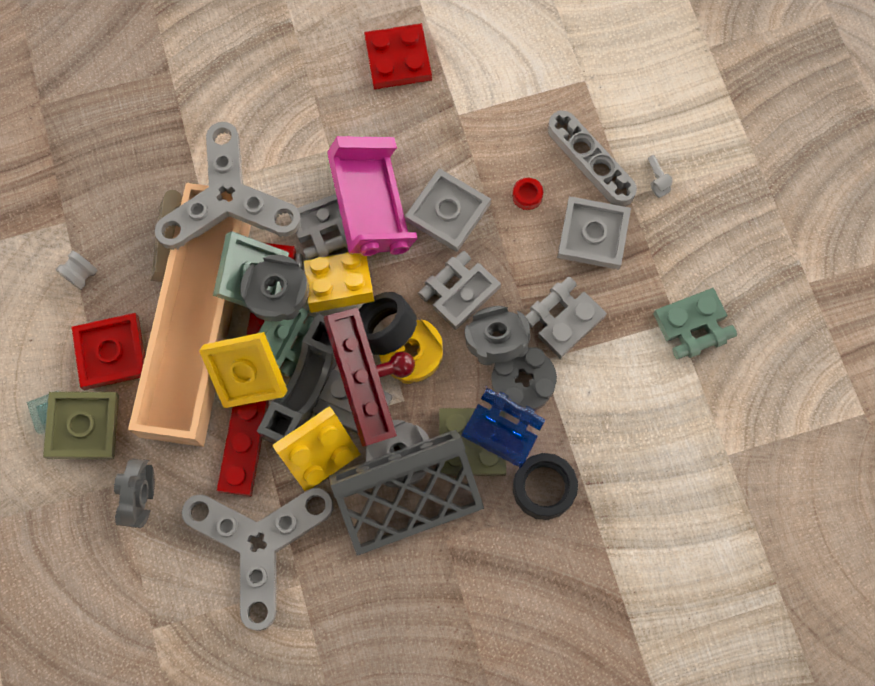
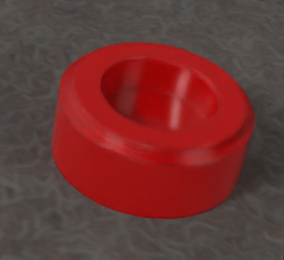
M534 178L520 179L513 187V202L523 210L537 208L543 199V186Z

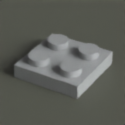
M439 168L405 215V221L458 252L491 205V198Z
M569 196L557 258L619 270L622 264L631 208Z

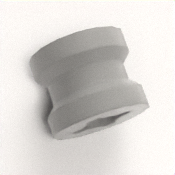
M72 250L68 255L69 260L65 264L59 265L56 271L71 284L82 290L85 286V280L89 276H94L98 270L89 261Z

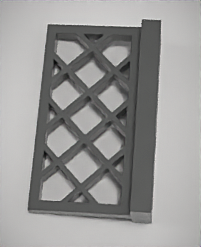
M457 430L329 475L333 494L339 505L357 556L484 509L465 452L463 440ZM459 456L462 467L456 479L440 472L446 460ZM437 464V466H436L435 469H433V468L430 467V466H433V465ZM424 470L432 474L425 490L409 484L414 472ZM464 475L466 476L468 484L462 482ZM405 476V478H404L403 481L400 480V479H397V478H400V477ZM437 477L453 483L446 499L430 493ZM390 481L400 486L393 502L376 495L381 484ZM459 486L471 491L474 502L464 506H458L451 501ZM373 488L371 492L366 491L367 489ZM405 489L422 495L414 511L398 505ZM358 493L368 499L360 514L348 509L344 498ZM427 498L442 504L438 515L432 518L419 514ZM373 500L390 507L382 523L366 516ZM395 510L411 517L405 528L397 530L387 526ZM351 517L358 519L355 526L353 525ZM362 522L379 528L374 539L360 544L357 533Z

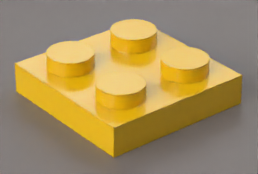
M347 252L304 260L305 274L309 282L308 305L311 313L375 301L367 256H363L361 253L349 254Z
M264 332L204 344L199 350L223 408L282 398L288 391Z
M330 406L272 445L305 492L361 455Z

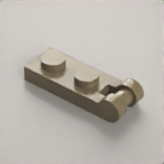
M169 190L164 194L159 206L157 222L181 206V193L176 190ZM174 225L172 227L168 226V229L166 228V232H164L165 238L173 239L176 227ZM156 237L150 281L163 283L170 248L167 249L161 245Z

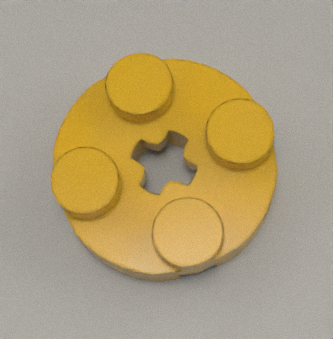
M423 319L421 321L417 320L415 331L407 341L411 346L415 344L419 346L417 355L413 357L415 360L414 371L411 375L404 378L396 377L393 374L390 375L405 384L427 379L436 372L443 359L441 335L431 323ZM404 345L395 352L379 355L381 364L389 362L391 356L396 352H405Z

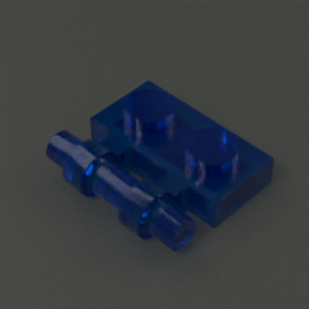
M486 388L481 400L492 405L491 409L489 410L478 404L461 436L521 468L538 437L526 430L527 426L529 425L540 431L546 419L535 414V409L528 405L524 408L509 400V395L502 391L498 394ZM501 410L518 419L517 424L500 416Z

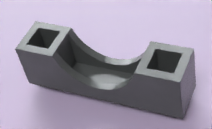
M316 314L302 341V349L297 366L286 386L287 393L284 397L277 398L271 402L257 430L264 440L275 444L310 419L312 411L319 401V396L332 370L337 365L323 319L325 316L321 314Z

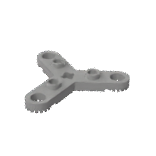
M218 122L213 124L206 134L209 187L161 218L155 226V236L160 244L167 249L174 250V248L179 249L181 246H184L185 243L194 237H199L229 216L259 229L277 234L280 237L293 236L295 232H298L302 221L298 209L293 204L243 185L239 134L232 124ZM225 132L232 135L230 141L226 144L220 145L215 143V138L220 133L224 134ZM226 191L228 194H231L233 200L227 202V200L223 199L221 195L223 192ZM279 214H291L293 216L292 223L288 226L277 225L276 221ZM177 225L181 227L180 234L176 238L168 239L164 237V232H166V228H169L168 226Z
M320 488L309 489L259 522H255L205 495H194L186 500L182 507V517L188 526L240 553V617L247 628L261 631L273 624L277 612L276 553L326 521L332 514L333 501L325 490ZM313 497H321L325 500V509L319 515H312L307 510V503ZM199 503L207 504L209 509L208 516L202 521L193 520L191 516L193 507ZM261 534H264L263 541L267 543L264 550L258 548L256 552H253L254 545L250 543L251 538H258ZM256 603H264L268 609V615L264 621L255 623L250 618V608Z

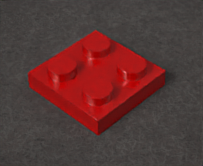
M422 23L364 32L374 90L432 81V72Z
M136 313L71 327L81 389L85 391L141 377L145 352L139 316Z

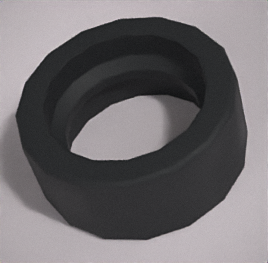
M395 292L378 294L374 296V302L364 303L359 309L369 346L374 355H386L401 348L412 337L417 326L415 312L406 300ZM396 313L395 318L386 328L373 334L375 327L383 319Z
M540 453L530 456L520 465L513 480V494L517 505L524 513L535 519L550 520L561 516L572 506L578 492V480L574 469L565 459L555 454ZM540 467H549L556 470L562 476L565 484V491L561 500L551 506H540L532 502L526 493L525 483L528 475Z

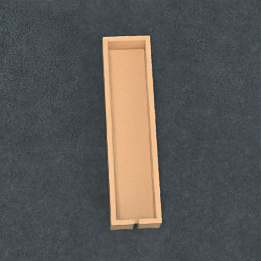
M186 183L181 205L209 186ZM226 191L221 194L222 198L227 200V202L233 200L231 194H228ZM229 216L199 237H194L179 249H170L128 428L129 431L139 438L204 447L216 389L199 350L204 344L227 340L234 303L213 296L226 234L233 231L249 237L250 224ZM176 225L173 238L180 234L181 227Z

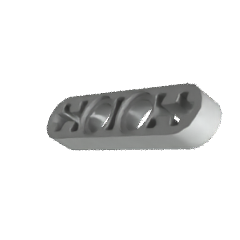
M564 110L553 113L548 124V134L611 204L624 207L630 205L637 191L634 180L573 114ZM557 123L560 125L568 124L567 130L564 128L557 129ZM577 142H585L590 147V151L585 154L577 153L573 145ZM598 163L605 164L610 169V172L605 176H600L594 172L593 166ZM614 176H616L615 182L611 181ZM617 187L620 190L626 188L628 190L626 195L623 193L617 195Z

